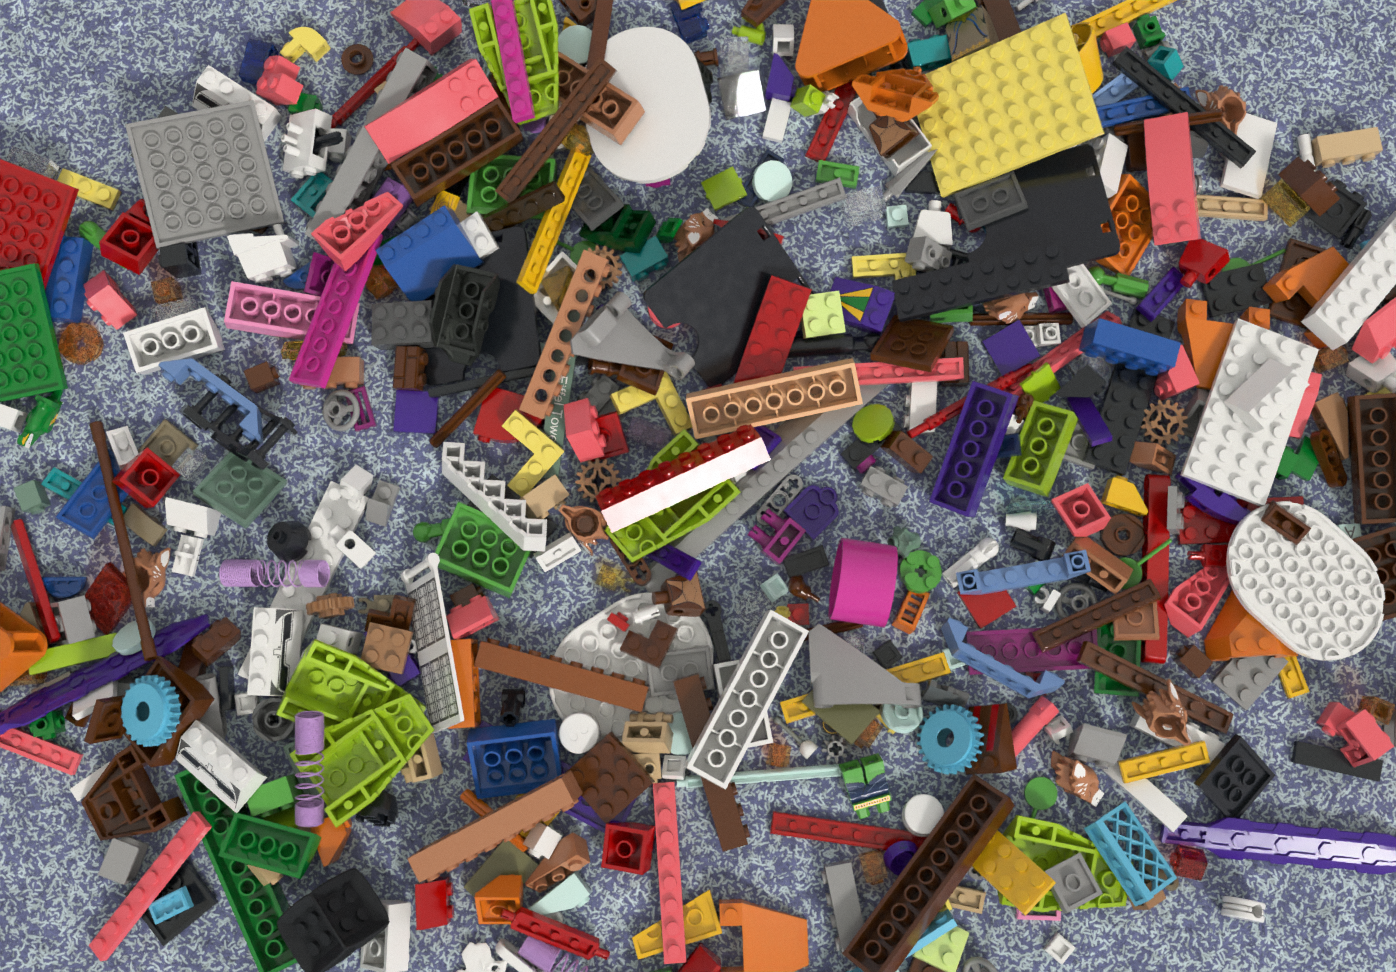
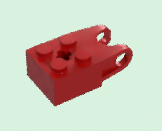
M143 198L138 200L128 211L123 212L99 241L101 256L138 275L142 273L159 250L156 248L149 217L146 216L147 209Z

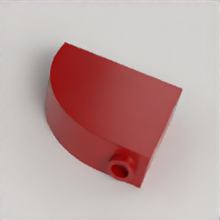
M495 388L482 402L473 434L478 437V441L488 444L490 440L499 443H516L520 441L502 427L516 409L539 429L545 419H540L519 410L525 395Z

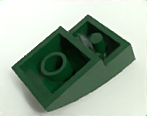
M624 204V207L592 231L584 223L578 234L580 237L601 246H607L619 251L640 253L656 221L650 211L632 210L629 204Z

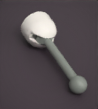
M774 717V724L780 725L800 744V753L808 759L818 746L810 740L802 741L782 722L781 717Z

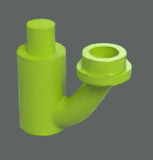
M763 23L756 29L745 25L741 27L734 26L732 29V34L737 35L740 40L761 46L764 44L766 31Z

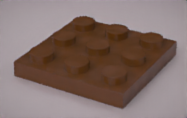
M894 315L870 353L871 360L932 372L954 333V326L920 319L900 322L898 315Z
M612 731L569 769L572 771L583 792L581 796L605 824L609 823L655 782Z

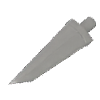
M938 149L922 154L902 172L884 185L887 190L881 195L882 199L887 202L893 195L898 198Z

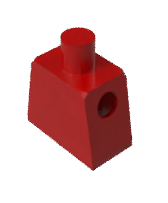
M1203 239L1190 240L1178 264L1180 272L1184 275L1180 283L1187 288H1191L1196 280L1204 284L1209 283L1230 261L1228 250Z

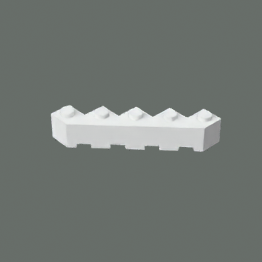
M443 442L442 474L522 550L545 551L547 519L525 518L526 500L505 499V481L484 480L485 462L465 461V443Z

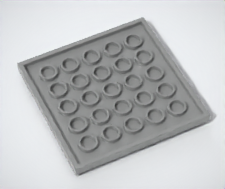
M254 100L125 124L157 249L159 247L181 243L187 244L285 223Z

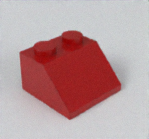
M146 447L123 467L112 482L145 508H152L181 474Z
M637 822L606 823L601 867L644 875L651 868L655 826Z
M438 877L430 882L425 879L415 884L416 930L448 925L451 922V918H454V905H450V896H453V882H449V877Z

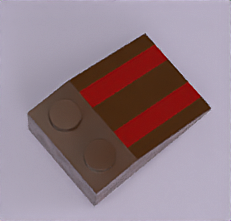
M1007 703L970 706L968 711L973 713L972 716L978 718L975 724L982 725V728L978 731L984 734L980 738L984 745L979 746V750L982 753L975 756L978 761H971V768L965 767L966 775L1004 773L1016 770L1017 764Z

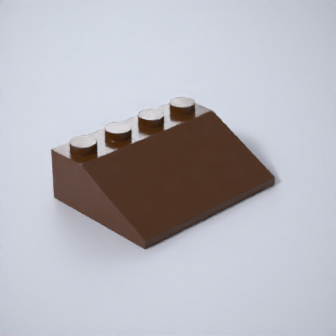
M1396 525L1352 539L1368 554L1377 567L1378 571L1376 572L1385 592L1382 612L1384 617L1382 621L1396 617Z
M158 656L145 676L158 675V677H165V681H170V686L176 688L175 692L179 694L178 699L179 703H181L180 723L175 727L177 731L171 732L172 738L166 739V743L151 747H143V744L137 745V740L132 741L131 735L126 734V728L123 732L150 767L171 765L177 755L181 736L195 720H201L215 699L203 684L162 656Z

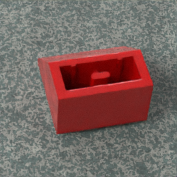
M700 942L687 958V962L683 963L677 972H722L720 970L721 959Z

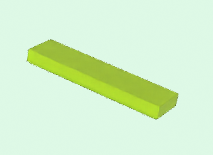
M117 633L48 648L45 655L29 668V674L35 675L107 658L110 654L116 652L112 645Z

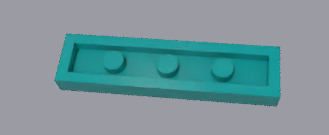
M53 467L41 485L69 500L82 482ZM121 504L124 515L128 509ZM111 517L108 523L114 526L113 519Z

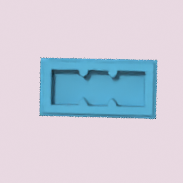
M184 886L153 901L148 908L156 925L193 907L194 904L187 887Z

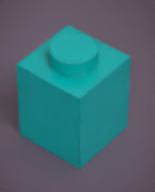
M1159 46L1148 59L1149 65L1171 82L1184 67L1177 50L1174 48Z

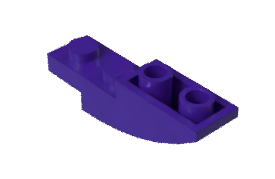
M1181 471L1174 477L1190 491L1185 496V499L1216 519L1238 525L1251 512L1245 507L1242 508L1234 496L1224 492L1216 495L1212 487L1181 476Z

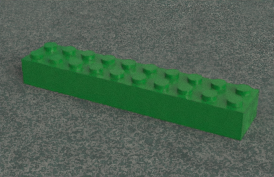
M187 769L174 775L190 814L201 812L212 826L202 841L258 971L279 972L297 963L277 926L279 917L290 908L279 882L274 885L269 883L263 886L249 869L248 864L218 856L235 812ZM244 804L238 813L250 816Z

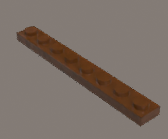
M601 57L596 60L497 187L496 193L508 203L519 198L616 74L617 70Z
M1089 641L1083 642L1076 659L1077 662L1145 696L1149 694V691L1160 695L1159 689H1164L1168 692L1167 680ZM1173 684L1180 701L1187 711V717L1222 734H1227L1234 715L1233 713Z

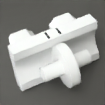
M181 534L178 549L174 554L176 557L172 572L195 576L204 539Z

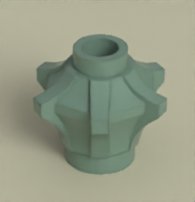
M895 526L893 528V535L888 538V545L896 546L898 556L902 555L903 558H907L909 553L918 549L921 544L919 534L908 531L906 527L901 529Z

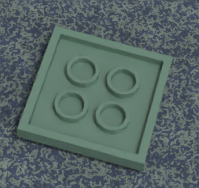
M229 452L193 490V495L247 529L286 486L287 480L267 467L264 470L255 468L251 465V460L244 462Z

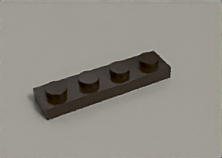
M552 181L485 214L483 221L491 232L511 228L564 202L565 196L555 181Z

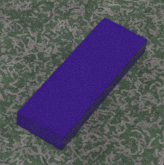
M1173 266L1138 304L1136 309L1152 322L1181 290L1183 285L1180 283V280L1184 275Z
M1067 397V405L1077 416V422L1091 446L1112 441L1113 436L1090 397Z
M666 544L646 555L648 558L691 581L701 565L699 560L670 544Z

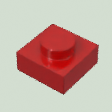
M808 603L787 604L791 612L788 620L797 625H809Z
M619 611L617 614L612 612L607 618L608 621L624 632L630 626L627 623L629 619Z

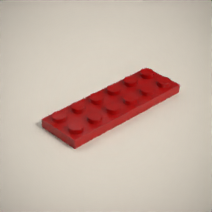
M771 275L734 383L782 373L812 289Z
M1303 496L1267 498L1266 504H1270L1274 500L1275 502L1291 501L1292 503L1304 505ZM1237 499V503L1242 508L1245 507L1250 511L1260 507L1245 500ZM1185 502L1184 508L1180 509V513L1184 516V529H1180V535L1177 534L1178 545L1229 543L1237 525L1216 519L1204 513L1190 502Z

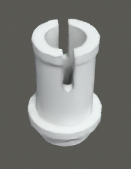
M654 604L639 610L636 608L634 612H631L636 624H643V621L660 616L658 607Z

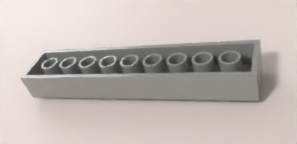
M407 48L398 55L394 70L390 71L386 78L387 83L378 92L374 107L367 112L366 121L363 127L358 129L355 142L347 149L343 164H340L336 170V177L327 186L323 201L318 203L313 219L309 220L306 225L305 235L314 239L311 233L325 220L331 217H339L345 214L346 210L351 208L354 210L363 206L369 200L388 163L364 126L433 82L438 70L424 57Z

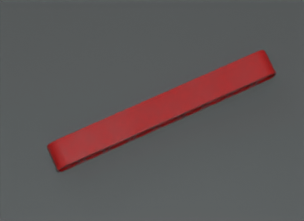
M1146 474L1144 478L1143 502L1148 509V513L1143 516L1145 541L1142 546V558L1170 538V532L1167 530L1168 486H1171L1169 475ZM1169 545L1142 564L1141 583L1151 579L1161 596V600L1157 601L1160 638L1159 640H1141L1140 661L1142 663L1164 664L1167 658L1168 615L1164 604L1168 599Z

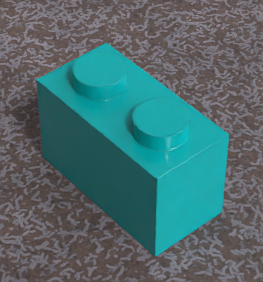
M937 34L929 37V39H914L907 43L908 52L906 59L911 69L920 66L921 72L943 67L952 61L947 35L940 36Z
M656 236L646 241L640 253L625 252L620 255L621 263L633 282L646 279L649 276L648 273L664 269L667 266L666 263L669 262L668 255Z

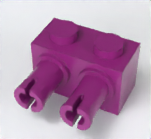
M768 508L760 519L775 529L774 535L769 536L756 524L747 535L762 546L760 551L762 554L778 565L806 530L790 517L781 519Z

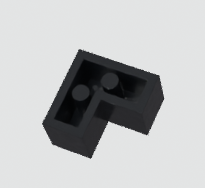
M197 242L159 247L160 255H158V261L160 266L175 278L201 275Z

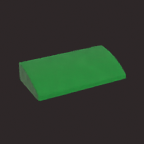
M1113 621L1097 628L1099 647L1140 667L1141 640L1114 641ZM1095 671L1094 693L1139 697V692Z
M235 812L218 856L301 879L308 869L322 837L314 833Z

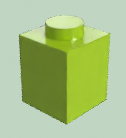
M809 84L797 89L790 107L804 117L819 113L826 95Z

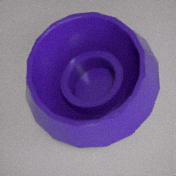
M910 841L894 843L884 853L883 862L885 867L893 874L899 876L919 848Z

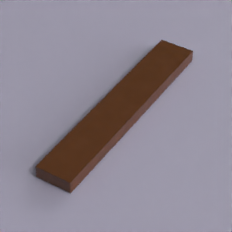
M1148 579L1034 631L1032 636L1041 652L1044 653L1161 600V596L1152 580Z

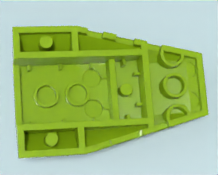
M552 0L514 1L535 118L519 122V125L554 115L559 109L558 23ZM489 3L470 8L469 13L478 49L510 108L493 9Z
M684 429L652 458L646 470L655 469L664 461H672L681 453L694 451L700 444ZM730 478L611 533L609 526L604 531L631 562H635L709 522L738 496L741 491Z
M314 639L305 649L290 678L276 715L295 722V715L299 712L319 711L325 714L324 727L327 728L351 717L363 714L368 710L378 708L409 693L356 655ZM414 697V699L424 712L426 710V705H424L422 702H420Z
M407 694L378 708L368 710L363 714L351 717L324 729V749L319 751L324 755V759L319 762L324 766V770L320 773L324 777V782L319 786L324 789V793L321 795L327 805L324 810L336 828L372 803L435 730L412 694ZM296 750L289 754L294 763L298 761L316 762L322 759V755L318 753L297 755L295 754ZM317 764L297 766L300 772L317 773L322 770V767ZM316 775L309 777L313 784H318L322 781V778ZM316 787V789L318 790L319 794H321V793H322V789L319 788V787Z
M1016 815L1004 831L1003 835L1043 871L1081 853L1103 894L1075 909L1126 906L1127 894L1092 841L1060 824ZM1051 889L1032 908V911L1037 912L1062 911ZM997 891L1000 904L1015 907Z

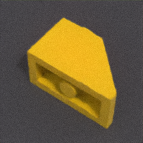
M1115 476L1107 480L1101 499L1102 504L1140 517L1147 515L1148 509L1133 483L1127 482L1128 479L1122 476Z

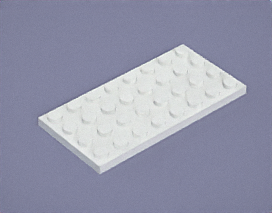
M1239 318L1235 320L1180 475L1260 507L1265 506L1304 391L1270 424L1256 433L1224 401L1268 359L1295 369L1308 382L1319 349Z

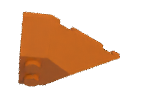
M920 66L908 70L902 68L877 72L876 76L860 74L852 81L853 88L868 111H872L878 116L887 115L894 117L895 120L900 122L908 121L930 108L939 98L938 93L933 92V86L927 76L921 74L922 69Z
M1233 590L1204 640L1205 654L1212 662L1229 661L1230 658L1274 656V658L1298 656L1296 652L1285 646L1242 606Z

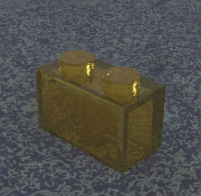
M1282 179L1261 197L1289 227L1310 210V207Z

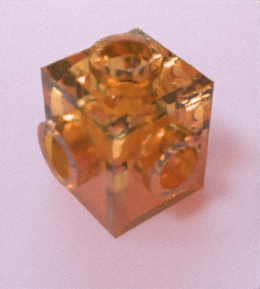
M384 265L372 266L365 283L369 292L377 300L388 297L399 287Z

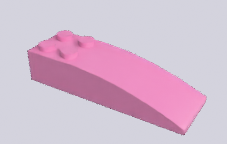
M231 281L224 323L228 329L304 340L321 297ZM360 303L357 304L343 343L353 344Z

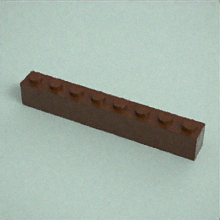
M699 673L673 680L692 748L711 715L710 711L713 710L710 697L706 698L704 690L707 689L704 676L699 677ZM701 777L722 851L748 845L747 838L751 836L747 824L743 825L741 821V816H744L741 803L737 804L734 797L738 795L735 782H729L727 788L723 789Z

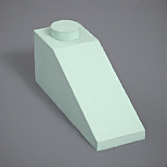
M575 871L528 909L544 915L572 909L576 905L582 907L590 900L588 896L592 891L578 872Z

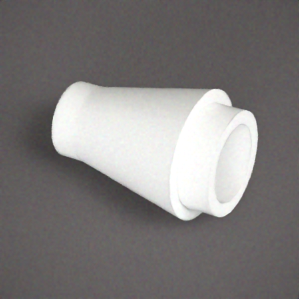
M1026 511L1006 514L1005 526L1029 532L1030 530H1036L1037 513Z

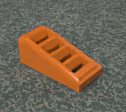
M908 590L892 622V626L908 634L915 631L930 594L927 592L918 594ZM911 594L921 598L922 601L920 602L912 598ZM908 602L918 606V609L907 605ZM906 610L914 614V617L904 613V611Z

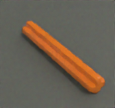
M466 789L460 796V799L481 817L493 811L484 801L477 799V796L469 789ZM520 833L509 840L522 852L528 849L527 846L523 845L525 838Z

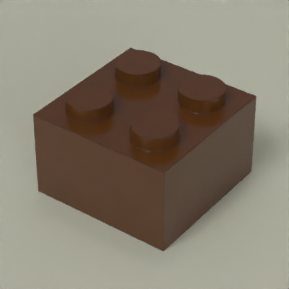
M1298 156L1278 175L1320 217L1340 199L1335 193L1338 189L1330 181L1325 182L1328 178L1320 170L1315 172L1316 167L1308 159L1304 162Z

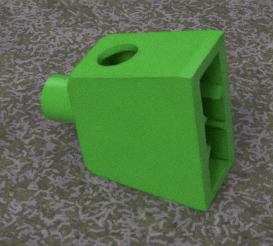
M942 0L930 8L928 12L936 29L976 8L974 0ZM942 10H946L947 16L943 15Z

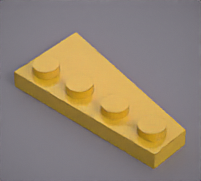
M710 889L683 905L685 945L723 933ZM661 920L632 937L638 960L663 952Z

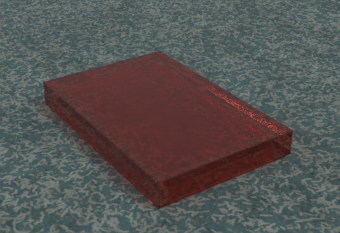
M112 562L105 564L86 592L85 599H88L91 605V611L89 612L91 620H94L101 631L108 635L113 632L132 604L126 577Z

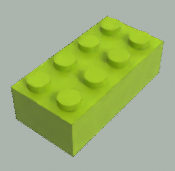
M1033 401L1020 433L1022 455L1011 457L1003 477L1008 485L1045 497L1049 496L1078 421L1073 411Z

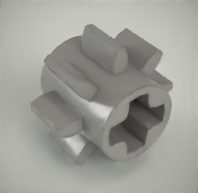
M831 735V741L823 740L826 748H822L821 751L828 753L826 756L827 760L832 756L837 763L838 757L846 758L843 751L848 746L841 744L844 738L841 737L837 741L835 736ZM833 743L840 746L835 755L832 751H829V748L833 747Z

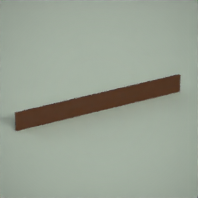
M597 0L586 66L588 70L599 57L605 59L613 0Z

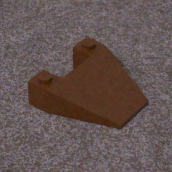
M132 744L115 755L81 802L100 841L157 832L188 816L179 796L161 802L144 769L148 764Z

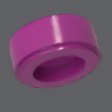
M871 454L856 467L860 474H863L876 462L875 457Z

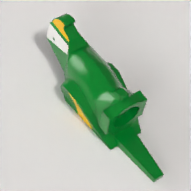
M63 390L54 391L51 396L46 398L36 395V406L27 415L24 431L18 436L17 444L30 448L41 435L52 430L63 403L60 401Z

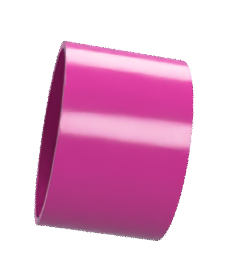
M848 538L840 539L830 586L829 619L883 628L886 626L896 585L898 564L896 546Z

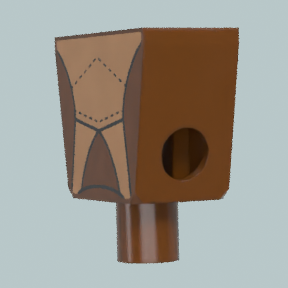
M874 113L877 119L869 125L880 156L890 158L919 135V132L909 121L900 122L895 120L894 117L887 115L878 116Z
M697 571L691 581L680 575L666 579L661 585V591L652 592L653 604H664L667 615L700 617L706 608Z

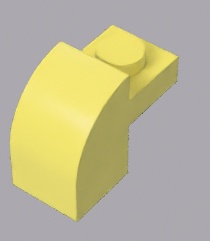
M298 27L289 32L293 40L283 46L280 54L283 58L294 63L306 52L317 62L331 48L327 41L314 29Z

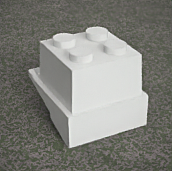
M281 224L273 226L276 234L274 236L254 237L252 233L227 236L232 251L239 258L247 278L261 283V285L272 282V278L279 275L280 277L293 274V270L297 269L291 248L300 244L297 240L284 234Z
M563 251L546 268L537 293L534 294L535 307L552 324L555 322L577 267ZM585 274V279H586V281H587V282H593V281ZM586 290L578 292L577 299L580 302H585L588 299Z

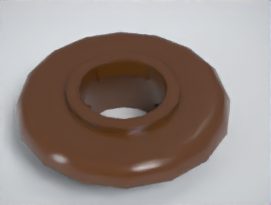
M353 44L345 49L341 62L347 72L361 75L372 67L373 54L367 46ZM355 55H362L360 62H352V58Z

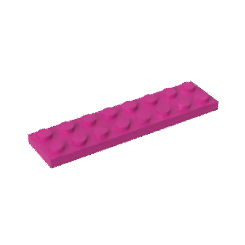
M382 234L378 236L364 255L347 271H344L334 262L290 374V382L326 388L377 255L375 250L380 247L384 237Z

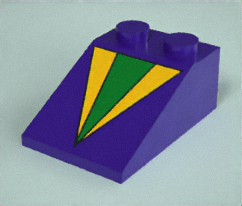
M835 277L830 292L839 291L844 324L866 333L873 332L880 335L894 301L895 293L878 286Z

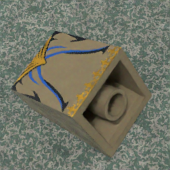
M982 5L945 24L953 62L1000 42L992 19Z

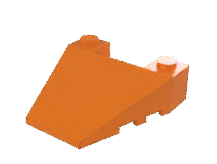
M1330 247L1275 274L1263 286V290L1275 303L1289 300L1298 291L1313 308L1348 267L1349 263L1334 247ZM1309 329L1303 333L1316 348L1327 347Z
M1185 299L1178 308L1177 330L1182 336L1183 347L1188 354L1190 363L1200 383L1196 385V388L1211 390L1234 324L1207 320V301ZM1248 307L1240 316L1241 320L1267 330L1270 329V309Z
M743 899L719 900L720 926H742L743 966L721 967L722 972H795L809 965L807 919L773 910Z

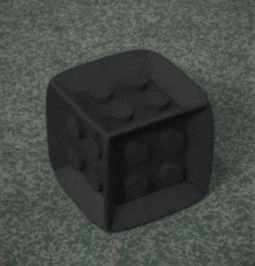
M356 868L336 875L319 885L311 893L300 898L279 917L277 926L292 955L305 972H325L346 959L356 949L370 942L388 926L390 921L383 904L367 879Z

